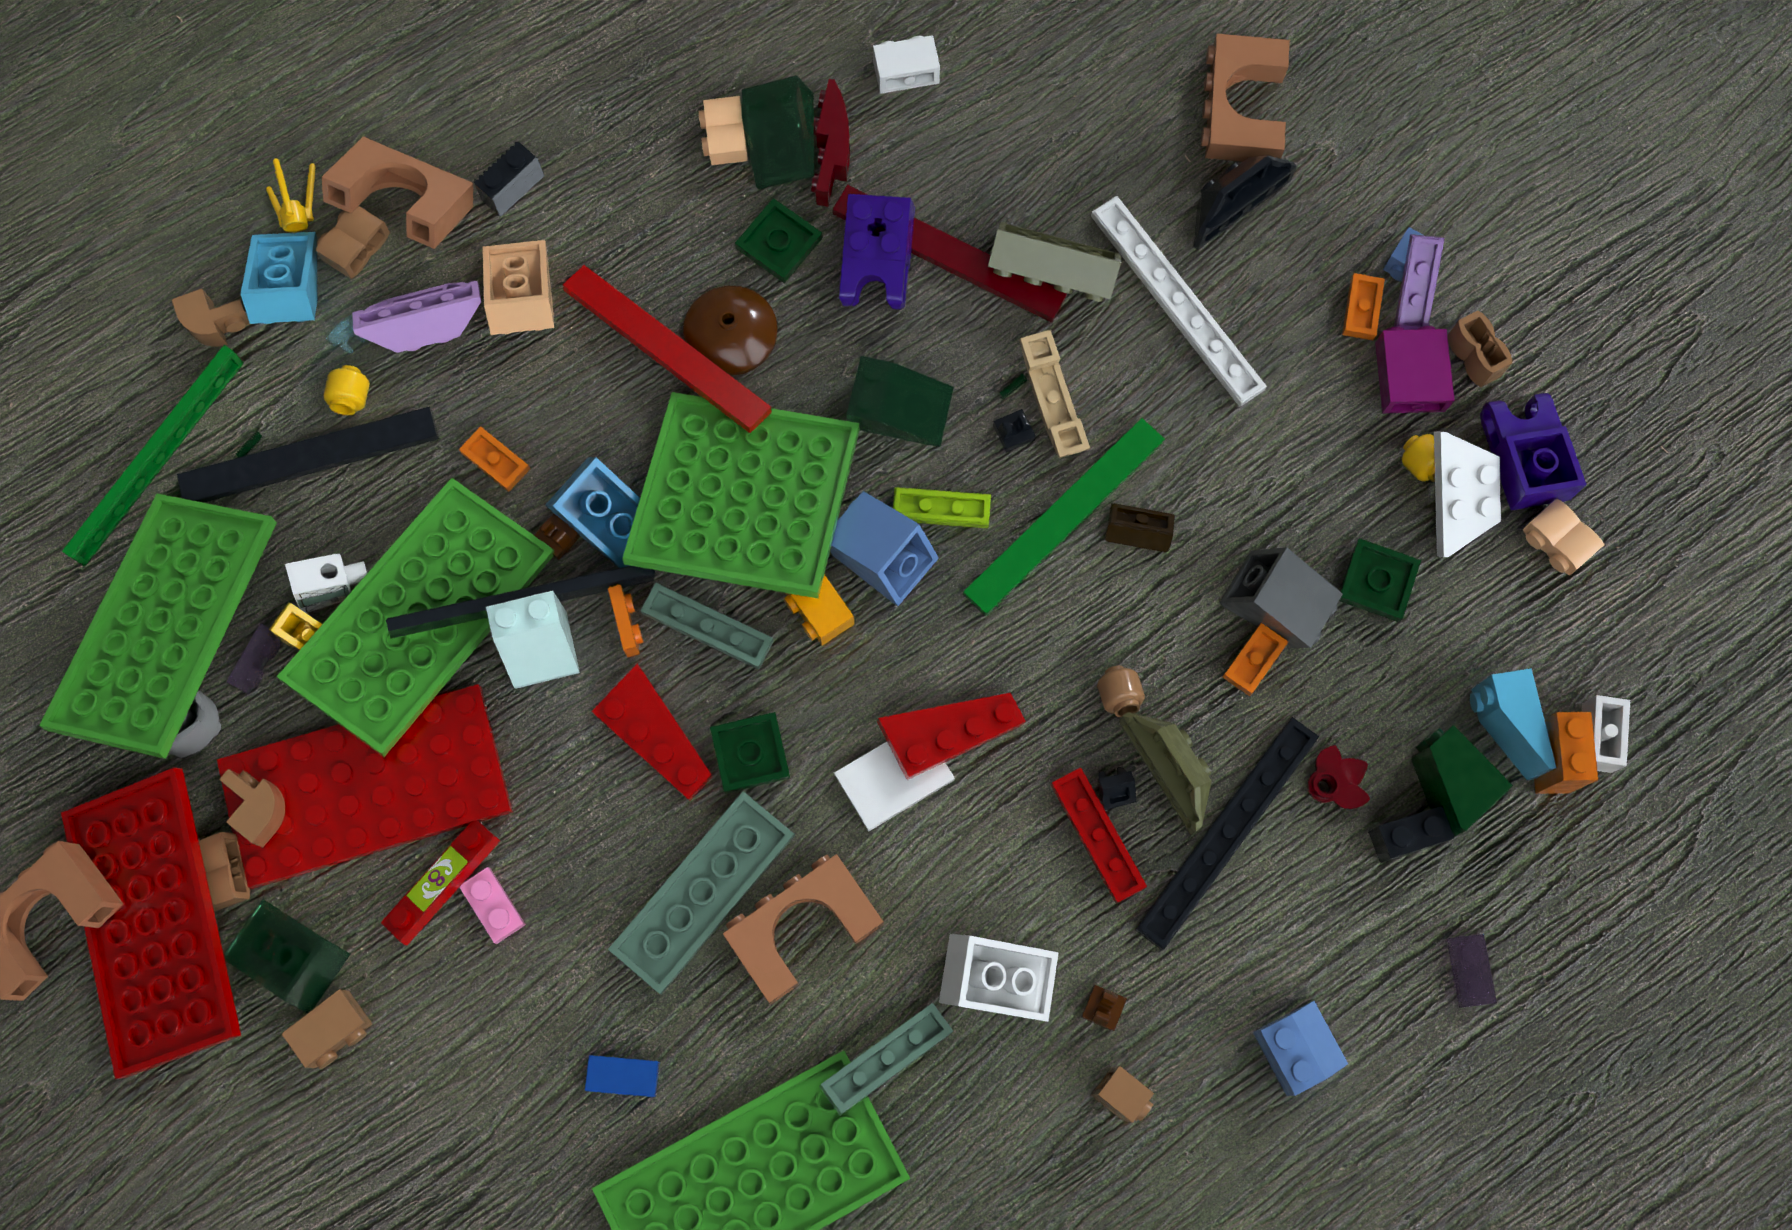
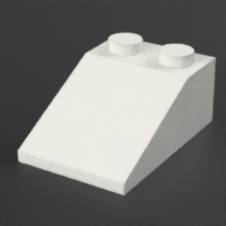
M950 934L939 1003L1048 1022L1059 952L969 935Z

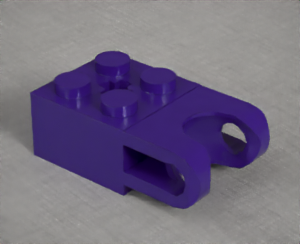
M848 194L839 293L843 306L857 305L862 288L869 282L879 281L886 285V300L890 307L896 310H902L905 307L915 205L911 198ZM878 227L886 229L885 231H880L878 237L873 233Z
M1540 393L1534 394L1525 406L1526 419H1519L1512 415L1504 401L1486 402L1480 413L1481 424L1491 453L1500 457V481L1510 510L1551 504L1556 498L1562 502L1569 501L1587 485L1566 426L1562 427L1550 394Z

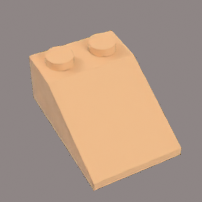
M538 240L483 246L484 308L490 334H511L514 332L540 331L554 328L546 241Z

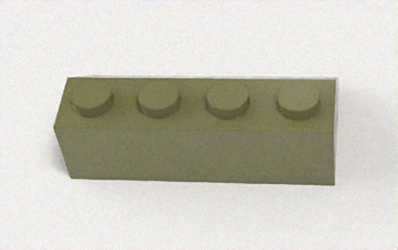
M1000 222L988 267L994 268L993 273L1000 276L1011 277L1012 273L1024 276V281L1030 284L1041 286L1042 282L1055 284L1054 289L1057 291L1072 294L1073 290L1085 292L1084 297L1087 299L1103 302V298L1111 299L1121 265V254Z

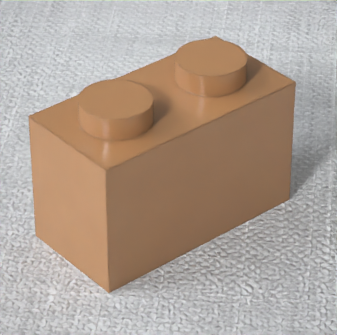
M339 989L284 1031L282 1036L305 1068L319 1067V1069H323L337 1059L338 1055L336 1052L346 1044L351 1047L361 1041L367 1035L365 1030L372 1025V1022L350 991Z
M1121 1066L1111 1067L1091 1094L1093 1098L1123 1122L1133 1123L1134 1120L1142 1121L1154 1105L1149 1101L1154 1093Z

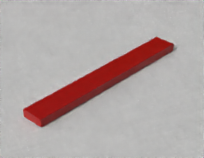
M583 265L562 284L563 290L747 432L751 433L772 413L770 405L587 266Z

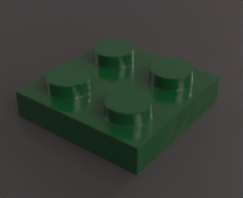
M773 198L735 242V248L785 283L822 240L823 234Z
M1359 538L1355 543L1340 589L1343 595L1339 601L1400 622L1404 617L1421 560Z
M775 712L710 727L725 794L790 779Z

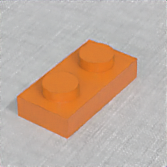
M1353 273L1350 280L1342 335L1372 341L1375 339L1385 282L1384 278Z
M481 426L459 448L463 456L508 492L530 470L527 463Z
M621 585L609 587L608 591L623 650L627 657L639 655L638 644L644 642L639 624L633 625L630 613L636 612L631 593L625 594Z
M1261 623L1222 678L1248 696H1251L1289 641Z

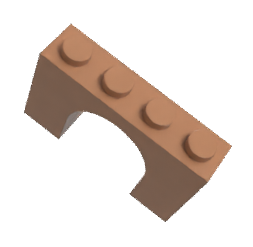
M1216 34L1213 46L1208 45L1206 64L1211 65L1210 73L1207 72L1205 76L1204 91L1209 92V100L1204 101L1202 118L1207 119V127H1203L1201 135V146H1206L1205 158L1243 162L1249 157L1269 155L1281 159L1285 150L1286 122L1251 119L1240 115L1229 104L1226 90L1235 83L1248 80L1282 83L1289 66L1290 40Z
M362 137L322 176L323 202L349 213H352L371 193L379 189L400 187L416 192L421 198L406 212L407 237L433 249L442 242L473 208L472 182L366 137Z
M57 841L45 849L41 858L31 867L22 871L18 876V880L6 891L0 893L1 1000L24 1001L48 978V975L30 952L24 934L28 914L40 899L49 894L55 895L77 926L100 928L124 904L80 844Z
M828 854L821 857L811 865L812 872L803 878L800 874L794 876L783 884L785 890L776 897H773L772 894L765 896L754 905L757 909L746 918L743 914H740L726 924L728 930L723 933L724 937L771 1005L799 986V983L780 957L774 940L776 925L789 908L806 902L817 903L827 907L835 914L856 945L884 926V921L837 854L832 858Z

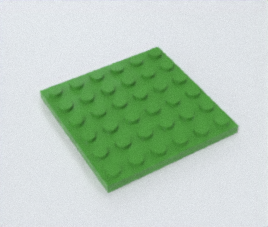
M672 392L623 554L624 565L819 598L858 439L859 423L771 408L772 413L749 433L703 397Z

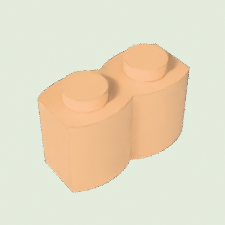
M740 96L703 100L704 110L699 111V121L701 129H706L707 137L701 138L704 157L710 156L711 165L748 161Z
M1558 498L1523 529L1528 543L1535 549H1541L1546 552L1553 568L1569 576L1605 545L1601 538L1590 527L1581 522L1578 516Z

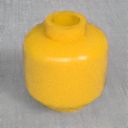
M344 365L341 368L332 370L328 374L324 390V400L333 412L341 415H353L365 407L370 382L357 367Z
M1425 434L1420 437L1415 435L1403 446L1405 451L1402 456V464L1418 480L1434 482V435Z

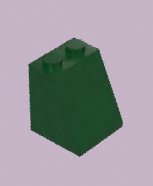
M1454 725L1445 731L1439 727L1432 734L1426 736L1415 747L1419 753L1411 759L1430 809L1443 806L1454 837L1466 832L1513 786Z

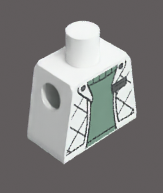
M340 554L285 564L294 598L299 609L305 613L342 602L351 593L350 585L359 583L367 574L364 561L344 566Z

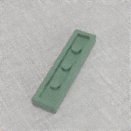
M658 583L654 584L641 609L642 615L758 670L774 642L773 637Z
M931 1003L824 1081L819 1087L841 1116L952 1034L953 1030L936 1006Z

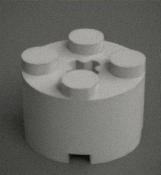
M199 690L169 754L180 758L194 754L206 747L221 730L216 705Z

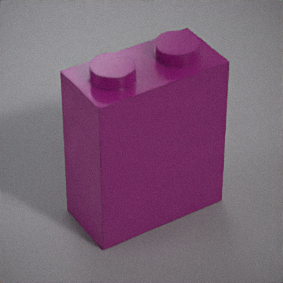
M1423 326L1417 330H1404L1402 327H1391L1383 330L1375 342L1382 414L1446 412L1455 401L1447 329Z

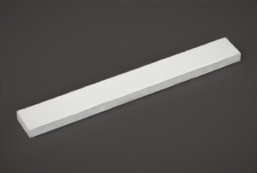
M1118 196L1092 211V219L1238 406L1241 407L1265 391L1267 386Z

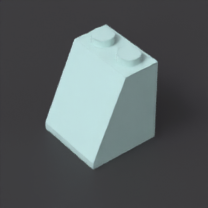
M554 591L486 607L493 641L515 689L580 673L567 612Z

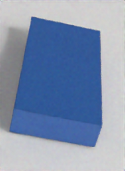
M589 1055L585 1091L656 1097L660 1062Z

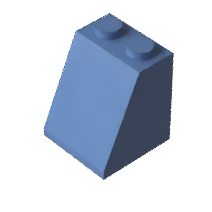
M864 491L849 505L848 509L837 521L830 549L831 554L897 606L902 603L939 558L917 522Z

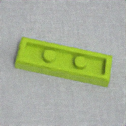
M895 487L893 509L917 523L989 528L991 494Z

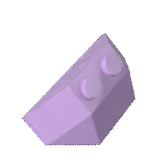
M477 281L448 283L383 300L369 306L364 311L358 310L352 313L353 331L355 335L396 353L416 351L422 346L449 342L453 338L460 337L480 305L479 284Z

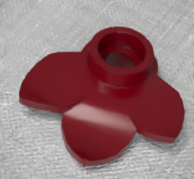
M1336 745L1325 748L1318 754L1315 763L1316 772L1309 777L1307 782L1310 796L1320 803L1333 801L1343 809H1354L1369 802L1370 797L1358 785L1366 774L1368 763L1355 758L1342 759ZM1320 781L1328 784V792H1322L1319 789L1318 784Z

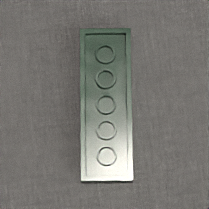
M743 791L608 950L662 995L795 837V834Z

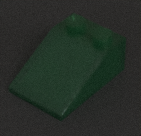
M797 75L742 89V121L756 187L762 189L814 177V93Z
M861 356L847 411V421L859 423V431L941 447L954 387L896 363Z
M262 899L224 953V958L228 963L285 1002L309 1013L315 1008L351 954Z

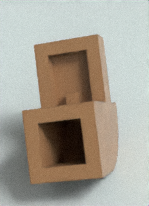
M203 289L171 299L180 323L198 342L207 346L220 347L228 345L225 333L238 332L244 329L245 326L250 325L244 304L240 299L215 308L213 301Z
M228 769L219 780L244 799V801L226 823L251 843L263 848L283 822L285 816L283 795L277 786L265 779H262L259 783L244 770L238 774Z

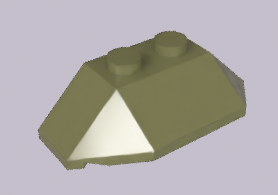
M1130 712L1124 714L1119 721L1123 730L1189 834L1196 833L1202 828L1212 782L1209 777L1211 771L1207 763L1201 757L1197 759L1190 748L1193 744L1185 730H1179L1175 723Z

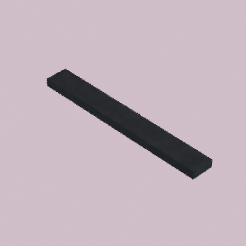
M429 406L179 473L177 477L182 499L204 503L438 440L439 436L433 412Z
M627 566L387 618L386 623L390 639L488 618L487 606L549 591H554L561 602L607 592L609 587L617 585L625 588L652 582L655 570Z
M1291 717L1136 927L1135 931L1163 951L1315 744L1319 738L1317 734L1295 718Z

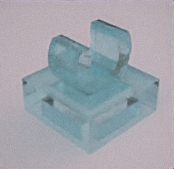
M351 315L346 316L324 337L333 347L341 344L343 351L348 354L354 352L348 345L350 337H356L361 343L366 341V339L355 335L353 331V317Z

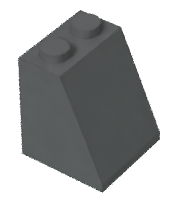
M1285 547L1252 550L1221 599L1220 604L1257 627L1261 623L1289 641L1287 645L1292 648H1311L1320 639L1321 630L1328 618L1336 612L1337 603L1343 593L1290 549Z

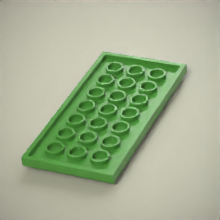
M451 478L277 675V678L385 757L491 631L489 619L483 618L390 639L386 623L387 618L525 589L553 558L554 549Z
M156 494L39 726L48 732L166 759L277 524L273 517Z
M843 1050L597 1185L592 1190L611 1230H820L910 1179V1176L868 1096L840 1116L819 1086L824 1081L851 1063Z

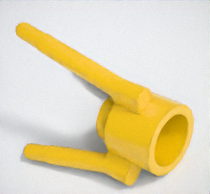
M275 158L273 159V164L283 200L282 208L273 189L268 186L266 191L277 214L279 226L286 232L303 231L308 228V221L314 220L312 203L315 164L311 163L309 165L304 207L300 201L290 200L279 159Z

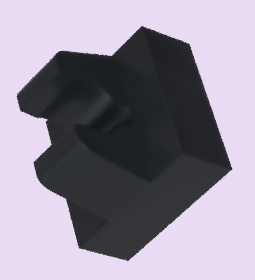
M1023 409L993 421V427L1006 453L1035 441L1036 435Z
M1117 767V775L1106 777L1104 771L1099 772L1100 801L1105 810L1136 802L1135 779L1131 771L1127 772L1123 767Z

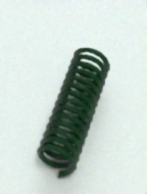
M1021 374L1010 385L1008 384L1003 390L999 391L1002 396L1000 398L1004 400L1013 391L1017 390L1018 387L1022 386L1023 383L1027 382L1026 376Z
M258 431L235 453L238 456L237 458L247 455L255 447L256 443L260 442L263 437Z

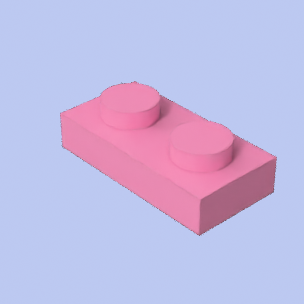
M485 868L459 887L495 944H498L526 925L491 868Z

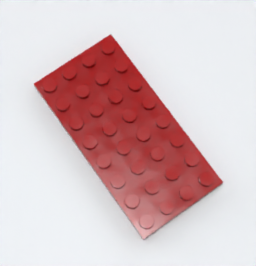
M479 684L435 696L385 757L338 724L217 759L220 778L228 769L238 774L244 770L259 783L262 779H265L277 786L285 801L283 822L263 848L251 843L231 827L232 833L237 836L247 886L250 890L465 827L470 822L476 820L482 822L513 812L482 688ZM222 782L230 818L243 803L244 799Z
M171 768L61 812L67 842L80 844L124 903L100 928L84 926L115 1079L135 1075L242 1036L183 769Z

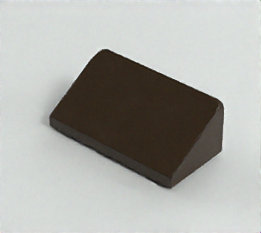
M1111 503L1105 540L1117 544L1168 552L1173 538L1175 515Z

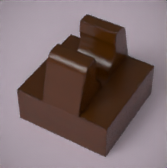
M556 514L548 518L534 535L554 549L553 555L558 560L580 538L579 533Z
M1094 985L1081 1018L1110 1031H1115L1127 998Z

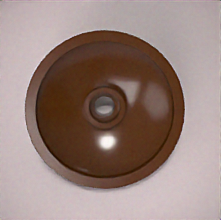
M741 286L717 287L702 294L690 306L683 324L684 341L729 375L744 374L760 366L772 353L778 334L776 316L769 303L760 294ZM727 318H732L734 320V322L730 325H726L723 323L724 320Z

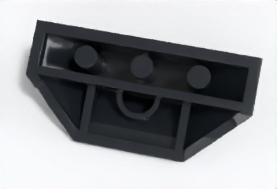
M1269 155L1249 157L1241 164L1238 162L1232 164L1218 181L1214 179L1209 181L1200 191L1201 197L1197 205L1194 247L1197 250L1202 248L1288 184L1296 171V164L1292 161Z

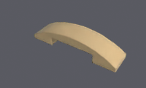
M1051 329L1020 338L1032 390L1058 458L1089 450L1090 446L1081 419L1077 418L1059 365L1060 356Z

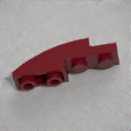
M830 78L826 90L821 89L818 108L822 110L820 117L815 116L812 126V135L816 136L817 148H820L818 165H821L819 174L814 173L811 192L816 193V204L829 207L834 181L847 182L850 164V135L846 106L835 79Z

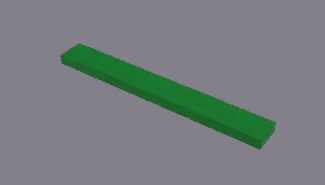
M223 345L64 547L63 553L81 565H87L241 368L244 362L232 349Z
M1141 418L963 591V595L980 612L988 616L1164 443L1165 438Z

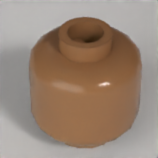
M1120 665L1108 668L1098 681L1097 688L1104 709L1107 712L1115 714L1117 717H1122L1128 712L1135 714L1139 711L1145 699V694L1136 671Z

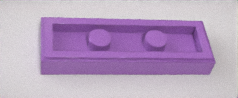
M1410 234L1394 327H1402L1404 330H1417L1420 327L1429 326L1445 238Z

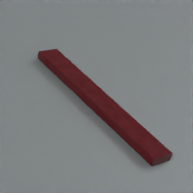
M848 184L833 207V215L846 220L848 194L868 195ZM914 218L912 254L1053 323L1067 297V293L1055 290L1054 286L1046 282H1042L1041 286L1027 283L1024 281V276L1013 273L1011 277L997 275L993 273L994 268L988 267L991 255ZM878 227L873 233L879 236L880 231H885L886 229Z

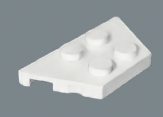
M1436 431L1434 432L1437 556L1449 557L1501 522L1500 457L1447 432Z

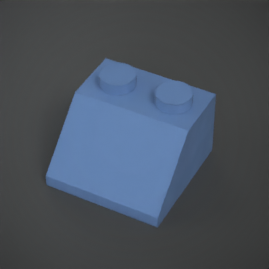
M1315 1001L1253 1032L1286 1096H1296L1328 1079L1348 1065Z

